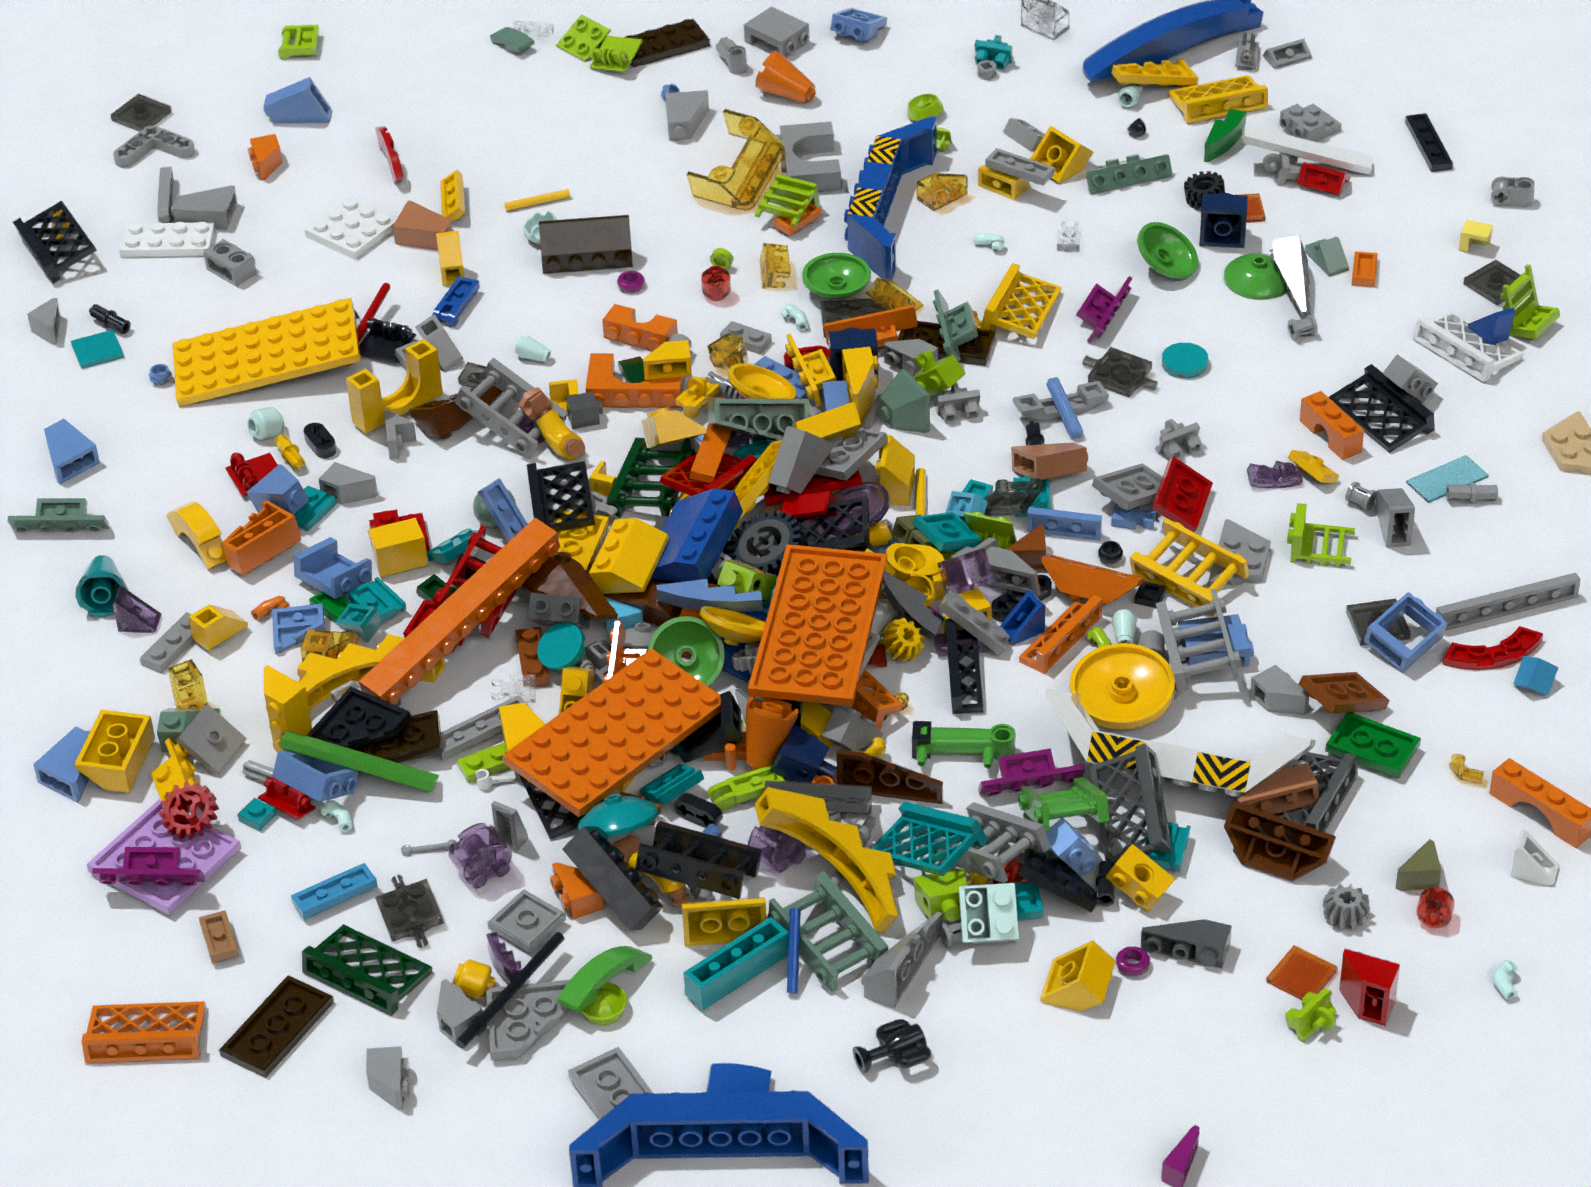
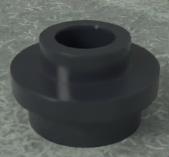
M1106 541L1099 548L1098 557L1103 562L1109 564L1116 563L1122 559L1123 550L1119 543Z

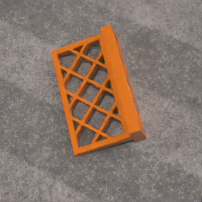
M205 1001L93 1005L87 1032L83 1034L81 1040L85 1063L199 1059V1043L206 1011ZM187 1012H197L189 1018L184 1016ZM159 1013H168V1015L161 1019L155 1017ZM131 1014H140V1016L133 1020L127 1018ZM99 1015L112 1016L106 1019L105 1021H102L98 1018ZM175 1019L181 1022L173 1028L167 1025ZM147 1020L153 1023L144 1029L139 1026ZM119 1021L124 1024L116 1030L111 1028V1026Z

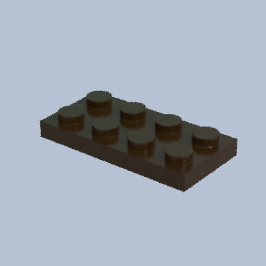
M686 19L682 22L625 37L643 40L630 63L633 68L710 46L709 37L694 19Z

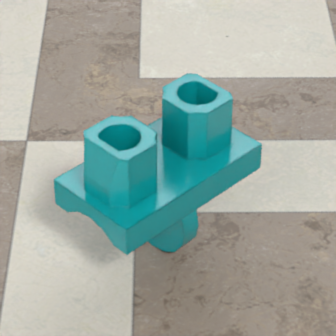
M995 35L994 40H976L974 43L975 62L977 65L981 61L993 60L996 68L1004 70L1008 63L1012 64L1014 61L1012 46L1002 42L1000 35Z

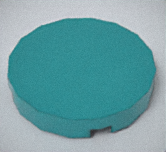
M1187 342L1172 344L1165 348L1162 353V367L1172 376L1178 377L1179 374L1184 375V378L1199 376L1207 369L1208 353L1197 344Z
M561 622L553 625L539 640L537 647L538 659L542 665L553 672H559L557 670H562L566 667H573L584 655V641L586 642V637L581 629L572 623Z

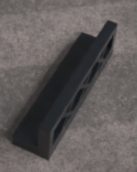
M945 619L952 714L983 712L978 640L966 630H956V622L952 619ZM972 638V642L966 647L957 643V639ZM965 656L974 660L967 667L959 662ZM967 675L975 680L969 687L961 682ZM970 695L977 700V703L962 704V700Z

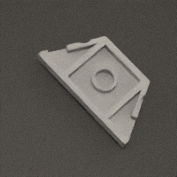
M1225 519L1218 546L1243 556L1247 560L1249 573L1247 579L1234 574L1228 582H1230L1231 586L1241 585L1242 583L1261 582L1271 541L1229 519ZM1216 563L1213 564L1208 580V588L1225 568Z

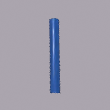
M790 908L787 993L792 994L798 993L800 908Z

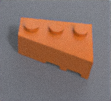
M265 500L262 503L263 508L257 514L252 513L248 517L249 522L244 527L239 526L222 542L228 567L241 575H245L301 541L296 518L293 514Z

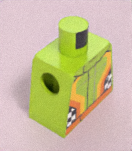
M726 560L717 584L720 586L734 585L735 592L737 593L761 591L762 599L770 600L778 576L738 560ZM757 580L760 581L758 588L754 586V583Z

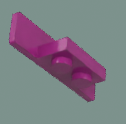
M1128 276L1115 296L1097 283L1088 294L1076 316L1094 327V330L1087 339L1089 343L1095 337L1100 339L1107 329L1104 324L1108 326L1115 316V313L1112 311L1117 312L1122 305L1123 300L1120 298L1125 299L1132 289L1128 286L1133 279L1132 277Z
M1051 748L1002 756L998 759L1002 778L981 781L978 792L979 794L986 793L987 796H995L1001 794L1003 790L1012 789L1014 792L1021 791V786L1038 785L1039 787H1048L1053 785L1054 782L1062 780L1065 783L1074 782L1073 779L1083 776L1085 765L1080 764L1056 769Z
M125 847L123 868H92V875L99 883L105 885L116 884V881H126L130 885H142L143 881H150L156 885H169L170 882H180V884L186 886L197 885V882H205V875L201 870L180 869L181 849L179 847Z

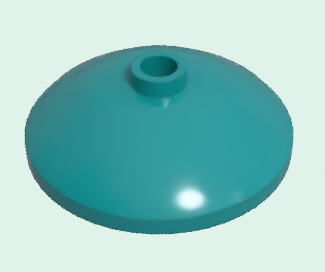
M620 794L609 795L605 798V801L593 806L578 823V830L580 831L584 826H596L601 828L608 837L629 833L653 822L658 817V809L653 803L637 797H621Z

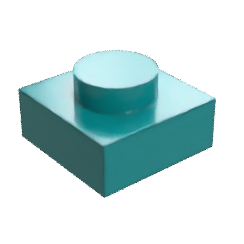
M970 479L962 492L981 495L984 500L988 501L993 493V485Z
M254 798L237 815L239 822L260 831L276 816L275 807Z

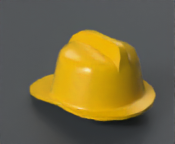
M894 543L886 550L887 561L896 571L893 576L901 581L910 578L911 574L935 575L944 567L945 560L943 555L931 546Z

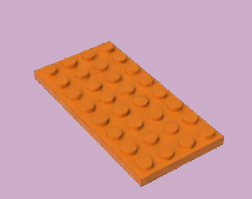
M786 545L750 678L748 696L853 707L884 578V571L887 566V554Z
M651 648L503 755V763L580 817L720 713V694Z

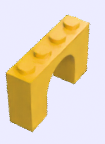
M425 339L405 348L406 378L400 388L390 396L381 397L379 379L366 368L346 378L352 423L365 434L385 424L384 411H391L401 416L409 412L408 409L422 405L443 394L438 349Z

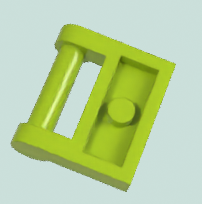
M319 25L284 26L282 29V46L278 50L279 57L288 59L293 55H316L320 32ZM296 36L295 45H290L291 39Z

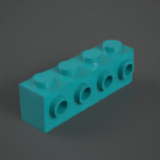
M772 917L766 919L683 972L685 995L702 1011L786 958L788 956L789 932Z

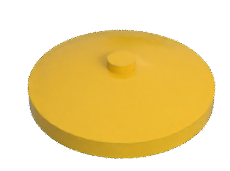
M1117 643L1099 647L1079 660L1070 677V693L1081 695L1079 702L1096 725L1110 729H1133L1155 721L1167 711L1174 698L1175 679L1170 665L1157 652L1141 645Z

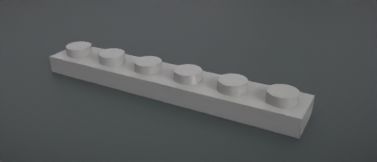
M1572 573L1436 607V613L1440 614L1447 622L1445 630L1447 631L1578 598L1581 579L1577 573Z

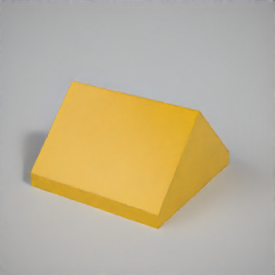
M416 518L367 530L380 578L428 566L425 538Z

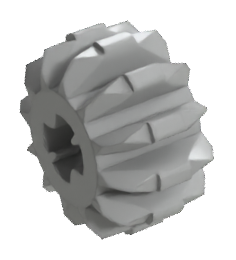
M1339 884L1337 889L1330 888L1323 899L1324 919L1329 920L1331 926L1340 925L1341 930L1344 927L1354 930L1356 925L1363 926L1365 919H1368L1370 914L1368 895L1363 894L1362 888L1353 889L1351 884L1348 887H1343Z

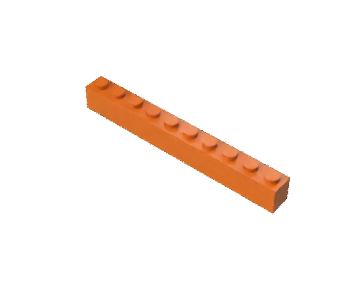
M534 518L359 680L361 691L395 705L408 689L413 688L424 674L431 671L436 666V663L445 655L451 653L455 645L463 638L468 637L471 631L480 622L485 621L498 605H502L515 589L520 588L532 573L537 572L549 557L557 553L560 548L558 533L537 518Z

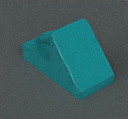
M349 603L335 622L341 629L355 631L367 643L382 625L379 611L375 606Z

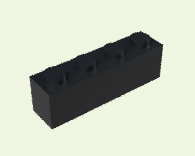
M584 826L562 850L629 930H642L664 908L658 901V894L641 881V874L625 862L624 854L608 842V836L601 828Z

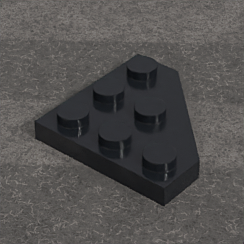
M350 686L306 736L351 749L397 736L412 719V716L408 710Z
M1027 848L1020 854L1019 876L1092 913L1097 905V892L1059 858L1051 848L1045 853Z

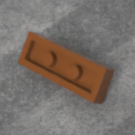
M534 627L515 630L524 689L550 686L548 669L542 665L537 654L539 640L542 637L541 628Z

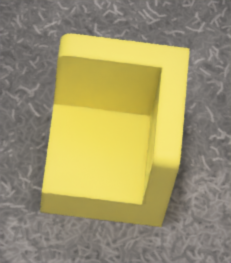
M1466 220L1460 235L1459 251L1468 252L1472 242L1490 245L1493 225Z

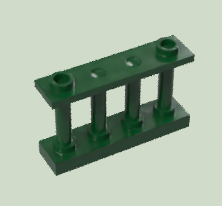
M635 438L607 498L608 505L614 506L618 510L614 514L615 516L621 518L628 506L659 507L661 516H669L680 491L659 483L660 481L638 480L643 475L662 476L693 455L695 449H692L690 439L684 440L680 451L650 450L647 448L645 438ZM649 460H675L673 466L646 465ZM636 490L662 491L659 497L632 496V493H635Z

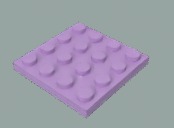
M159 799L87 863V869L92 874V868H123L125 847H179L181 849L180 869H199L205 875L206 882L241 849V844L239 840L214 827L211 829L204 827V835L201 836L196 832L193 839H190L187 834H185L183 839H180L177 834L172 836L161 823L163 819L159 815V811L164 808L160 804L162 800ZM116 881V884L113 885L170 915L205 882H197V885L186 886L180 884V882H170L169 885H156L150 881H143L142 885H130L126 881Z

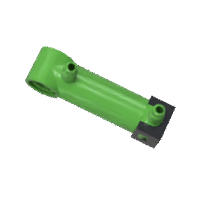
M913 721L912 758L917 759L919 766H924L926 760L930 759L931 753L983 755L984 767L991 768L993 759L998 760L999 757L1015 754V729L1008 724H997L991 729L932 727L931 721Z

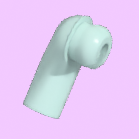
M975 233V245H992V250L1001 251L1004 248L1003 244L1005 241L1002 236L990 233Z

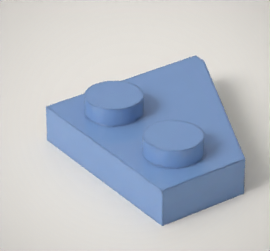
M323 604L272 609L275 654L281 653L325 630Z

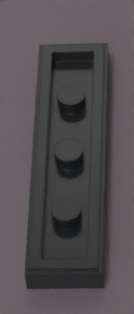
M1427 113L1405 116V123L1430 171L1451 170L1453 162Z

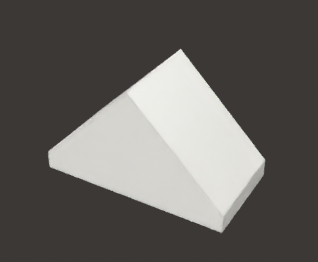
M1525 829L1520 831L1514 853L1511 877L1548 886L1553 885L1559 864Z

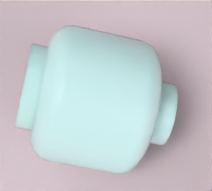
M273 407L254 410L247 420L249 433L258 440L279 436L284 426L283 416Z

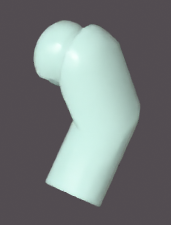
M789 304L781 310V314L786 320H790L792 317L795 319L799 331L808 329L806 314L796 306Z
M335 800L326 801L325 805L321 807L322 815H326V818H331L334 815L337 818L339 830L341 832H349L352 829L349 810Z
M1504 960L1497 967L1493 975V983L1506 1000H1512L1518 993L1511 984L1514 973L1517 970L1516 964L1511 960Z

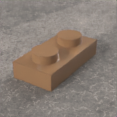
M226 910L199 917L211 963L238 957L237 945Z

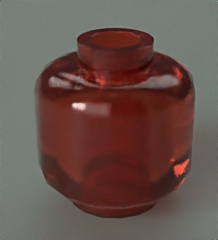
M712 266L702 273L701 287L704 296L713 301H720L729 295L731 280L730 273L726 269Z
M1441 887L1427 888L1419 897L1416 915L1421 923L1430 928L1444 927L1452 919L1455 900L1449 891Z

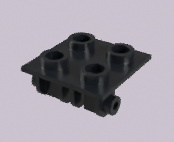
M376 318L369 319L367 321V328L370 331L359 345L360 355L397 363L398 358L395 356V349L411 343L416 334L412 333V329L407 325H400L394 322L390 324L389 321L384 322Z

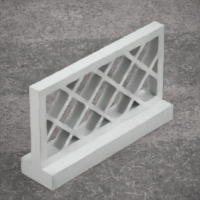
M1454 311L1431 320L1426 317L1417 319L1413 336L1414 340L1482 382L1490 380L1492 372L1522 359L1523 353L1504 341L1492 345L1485 344L1487 343L1485 340L1469 329L1468 324L1471 321Z

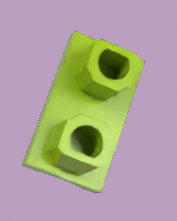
M1324 988L1318 994L1308 992L1303 997V1008L1301 1010L1291 1008L1285 1013L1287 1026L1296 1030L1298 1040L1305 1042L1320 1028L1329 1031L1335 1027L1336 1019L1334 1015L1337 1011L1330 1000L1331 990Z

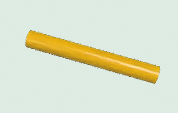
M569 189L509 201L504 203L506 211L570 198Z
M924 468L916 470V515L920 514L921 516L926 515V471Z

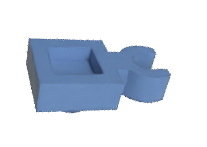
M1116 503L1111 526L1136 529L1137 525H1141L1145 529H1154L1156 511L1151 509L1140 511V506L1125 510Z

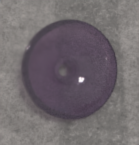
M862 482L863 485L844 488L833 494L836 502L867 496L869 499L870 529L883 519L890 506V497L887 490L877 483ZM862 506L854 507L849 514L856 517L862 511ZM837 516L826 517V519L832 523ZM845 517L837 527L844 531L852 521ZM824 522L820 524L825 531L828 525ZM857 525L849 535L861 534L862 527ZM834 530L830 535L839 536L840 533Z

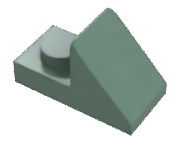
M1338 237L1328 240L1322 239L1305 245L1306 254L1329 277L1349 270V265Z

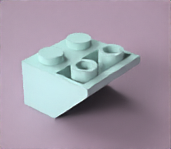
M1015 883L959 886L963 943L1017 942L1019 933Z

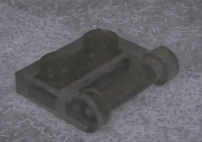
M1032 478L1029 481L1012 482L1006 479L997 480L995 491L988 497L984 514L986 516L1024 515L1042 491L1043 483L1041 479Z

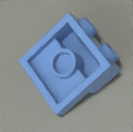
M848 8L832 14L830 30L835 31L837 35L842 37H849L850 35L856 38L857 41L868 42L869 39L876 37L878 28L886 26L888 17Z

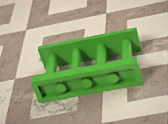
M1084 777L1073 779L1074 786L1071 787V790L1037 795L1027 786H1021L1022 794L1018 795L1020 810H1024V813L1034 822L1043 824L1045 831L1050 830L1049 819L1088 814L1098 823L1110 821L1106 793Z

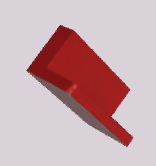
M1303 162L1297 184L1340 196L1344 183L1349 182L1350 177L1343 172Z
M831 491L785 497L781 511H784L786 515L789 513L794 519L807 517L806 520L816 519L817 517L815 516L825 515L829 504L836 501ZM838 511L831 512L827 517L837 516Z

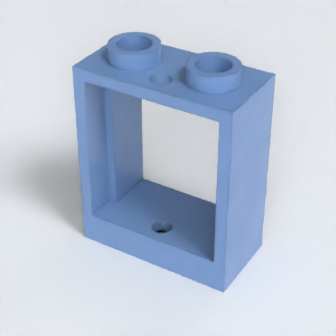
M1407 592L1368 627L1364 642L1400 671L1404 672L1443 638L1447 622L1440 614L1429 609L1421 599ZM1404 614L1430 633L1412 650L1386 631Z
M286 750L278 752L272 777L322 802L353 794L357 786L359 771Z

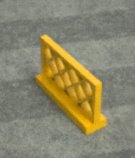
M1249 75L1168 91L1169 98L1184 113V121L1187 124L1227 116L1229 109L1248 112L1268 108V88L1265 85L1259 86Z
M1012 263L985 308L981 328L990 330L992 325L1035 339L1061 293L1062 287L1020 273L1021 266ZM1021 282L1029 284L1030 286H1023ZM1047 290L1052 293L1045 294L1043 291ZM1036 292L1038 295L1031 296L1029 293ZM1022 294L1023 297L1017 298L1015 295ZM1043 301L1045 305H1038L1036 302ZM1029 303L1031 307H1024L1022 304ZM1013 305H1015L1016 308H1017V309H1011V310H1010V308H1009L1008 306H1013ZM1037 313L1038 316L1032 317L1030 314ZM1023 315L1024 318L1017 319L1016 316ZM1008 317L1010 320L1006 321L1001 318ZM1023 325H1030L1033 328V330L1026 328Z

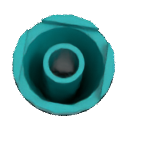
M105 555L93 558L76 587L78 605L87 610L88 614L92 616L105 617L116 613L126 601V586L114 561Z

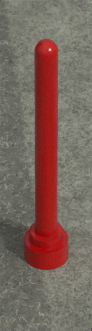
M389 283L382 284L358 325V342H360L367 330V321L374 318L391 288Z

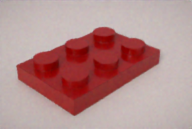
M1173 456L1167 463L1151 508L1165 518L1178 522L1184 528L1195 532L1213 482Z

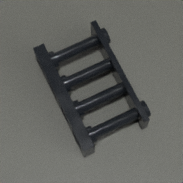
M659 821L656 824L653 847L640 843L635 869L740 899L744 876L747 875L755 878L758 875L763 849Z

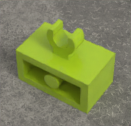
M928 349L923 354L920 353L914 358L916 363L923 369L915 374L913 378L930 396L949 389L966 374L953 354L935 362L933 353Z

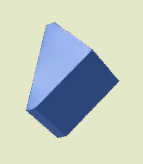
M1510 308L1495 312L1469 323L1468 327L1490 345L1507 341L1515 309Z
M1031 590L1027 591L1000 625L1010 636L1008 641L1011 644L1015 645L1045 631V605Z

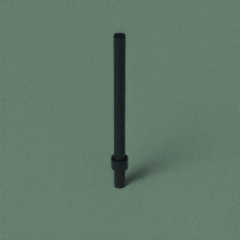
M556 932L479 1016H474L467 1024V1029L456 1040L458 1047L464 1049L475 1036H480L488 1027L487 1023L564 941L565 938L561 933Z

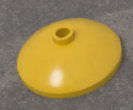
M742 363L731 366L728 371V379L731 385L745 399H795L796 390L794 386L784 377L769 369Z
M704 606L700 610L702 620L714 633L723 637L725 643L738 646L739 643H757L761 641L766 622L744 613L719 607Z

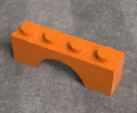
M1510 758L1492 771L1489 791L1491 796L1509 807H1512L1517 802H1527L1534 805L1548 818L1554 835L1576 849L1591 837L1590 807Z

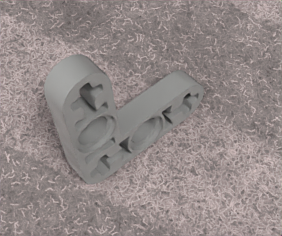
M148 126L117 148L113 156L118 167H128L153 148L179 158H190L195 154L193 140L158 126Z

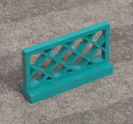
M905 801L898 808L902 816L870 849L891 853L892 861L895 864L943 877L972 845L982 847L988 841V838L977 819ZM905 826H908L910 828L900 832ZM923 832H926V833H927V834H924V835H922V836L916 837V835H918V834H920V833H923ZM940 837H945V838L942 839V840H939V841L934 842L935 839H938V838H940ZM910 838L909 841L899 844V841ZM928 842V845L916 849L917 846ZM961 842L959 845L952 847V844ZM893 844V847L883 850L886 846ZM946 847V850L934 854V851ZM910 849V852L899 855V853ZM926 854L929 855L928 857L917 860L918 857H921ZM944 860L940 866L935 865L936 862Z

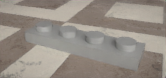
M517 695L441 732L443 753H438V755L444 761L501 733L499 706L526 702Z

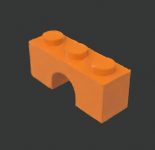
M614 304L602 319L604 338L653 351L664 342H668L672 335L678 334L676 319L656 314L649 322L639 323L636 322L635 309Z
M1319 391L1301 399L1300 422L1313 434L1325 429L1329 440L1328 448L1341 460L1362 452L1364 429L1322 391Z

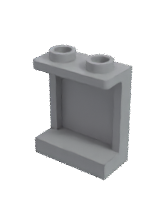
M772 6L744 24V42L751 45L761 39L776 46L778 52L782 53L785 57L807 44L810 38L808 23Z

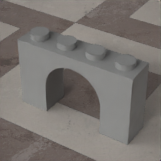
M832 122L781 125L780 134L776 135V143L782 175L817 184L818 192L841 190L839 159L823 161L800 159L801 156L807 154L834 152Z

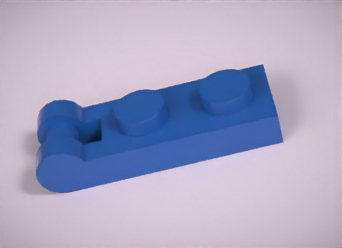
M458 276L436 306L432 315L435 314L440 323L444 321L448 325L456 326L459 316L479 290V280Z

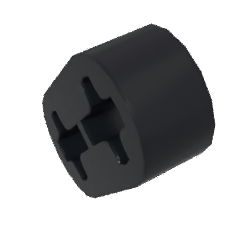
M310 423L304 427L305 441L318 457L329 458L336 453L335 439L324 425Z
M687 792L682 793L673 804L674 810L680 817L705 828L710 824L717 826L723 819V813L717 805Z

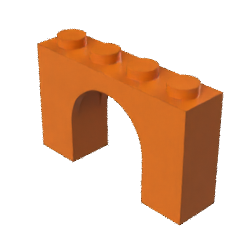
M590 353L586 393L594 392L596 401L600 400L602 407L681 408L676 405L675 399L683 393L684 377L651 379L640 383L623 382L615 377L614 353Z

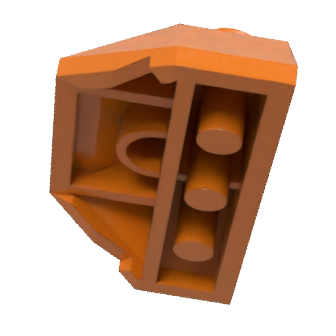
M1052 554L1042 556L1041 560L1060 592L1067 593V597L1074 600L1090 599L1093 595H1096L1103 599L1102 606H1106V604L1117 600L1141 585L1145 579L1144 577Z

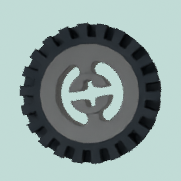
M770 510L768 516L764 511L760 512V519L753 515L750 517L752 523L748 524L744 521L742 523L744 529L737 528L734 531L737 537L731 536L730 538L732 545H728V551L730 552L728 556L732 560H738L778 576L786 545L808 546V541L799 523L789 513L786 515L784 511H779L777 514L775 510ZM757 580L755 582V585L759 586L760 581Z

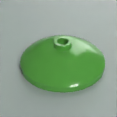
M1151 222L1144 225L1139 231L1137 244L1140 254L1153 270L1163 276L1174 279L1188 278L1195 272L1198 266L1197 252L1190 240L1179 230L1165 223Z
M827 253L810 260L802 271V280L806 288L818 296L829 299H843L854 296L864 290L871 279L869 265L863 259L848 253Z
M1251 253L1239 256L1232 260L1224 270L1226 286L1235 294L1245 298L1271 299L1284 294L1288 290L1277 269L1276 263L1271 262L1269 254Z
M681 616L665 622L655 631L648 646V650L652 648L708 687L718 678L724 665L725 650L721 637L714 633L702 619L696 617ZM684 652L691 654L692 657L689 661L682 660Z

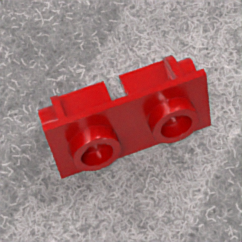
M268 777L265 780L264 787H266V792L258 796V799L297 820L316 809L311 804V799L308 795L292 787L287 792V784L274 777Z

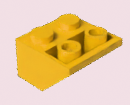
M887 435L888 442L879 449V459L881 460L876 461V475L880 477L876 481V493H880L881 504L909 506L915 478V455L891 435Z

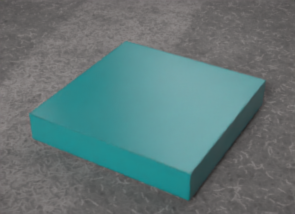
M954 512L917 516L913 522V525L940 552L963 549L966 546L973 548L982 541Z

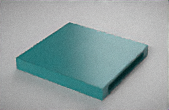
M113 330L71 340V346L81 369L124 358Z

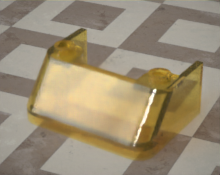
M724 109L723 115L729 135L747 139L745 145L732 167L717 166L711 170L708 176L690 171L686 175L693 197L746 211L754 208L785 155V147L783 142L758 118Z

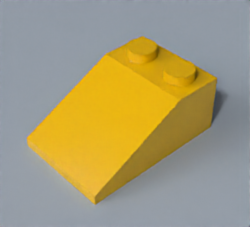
M870 347L842 350L843 381L846 380L849 403L855 402L861 425L875 398L874 388H878L877 374H874V370H878L877 356H872Z

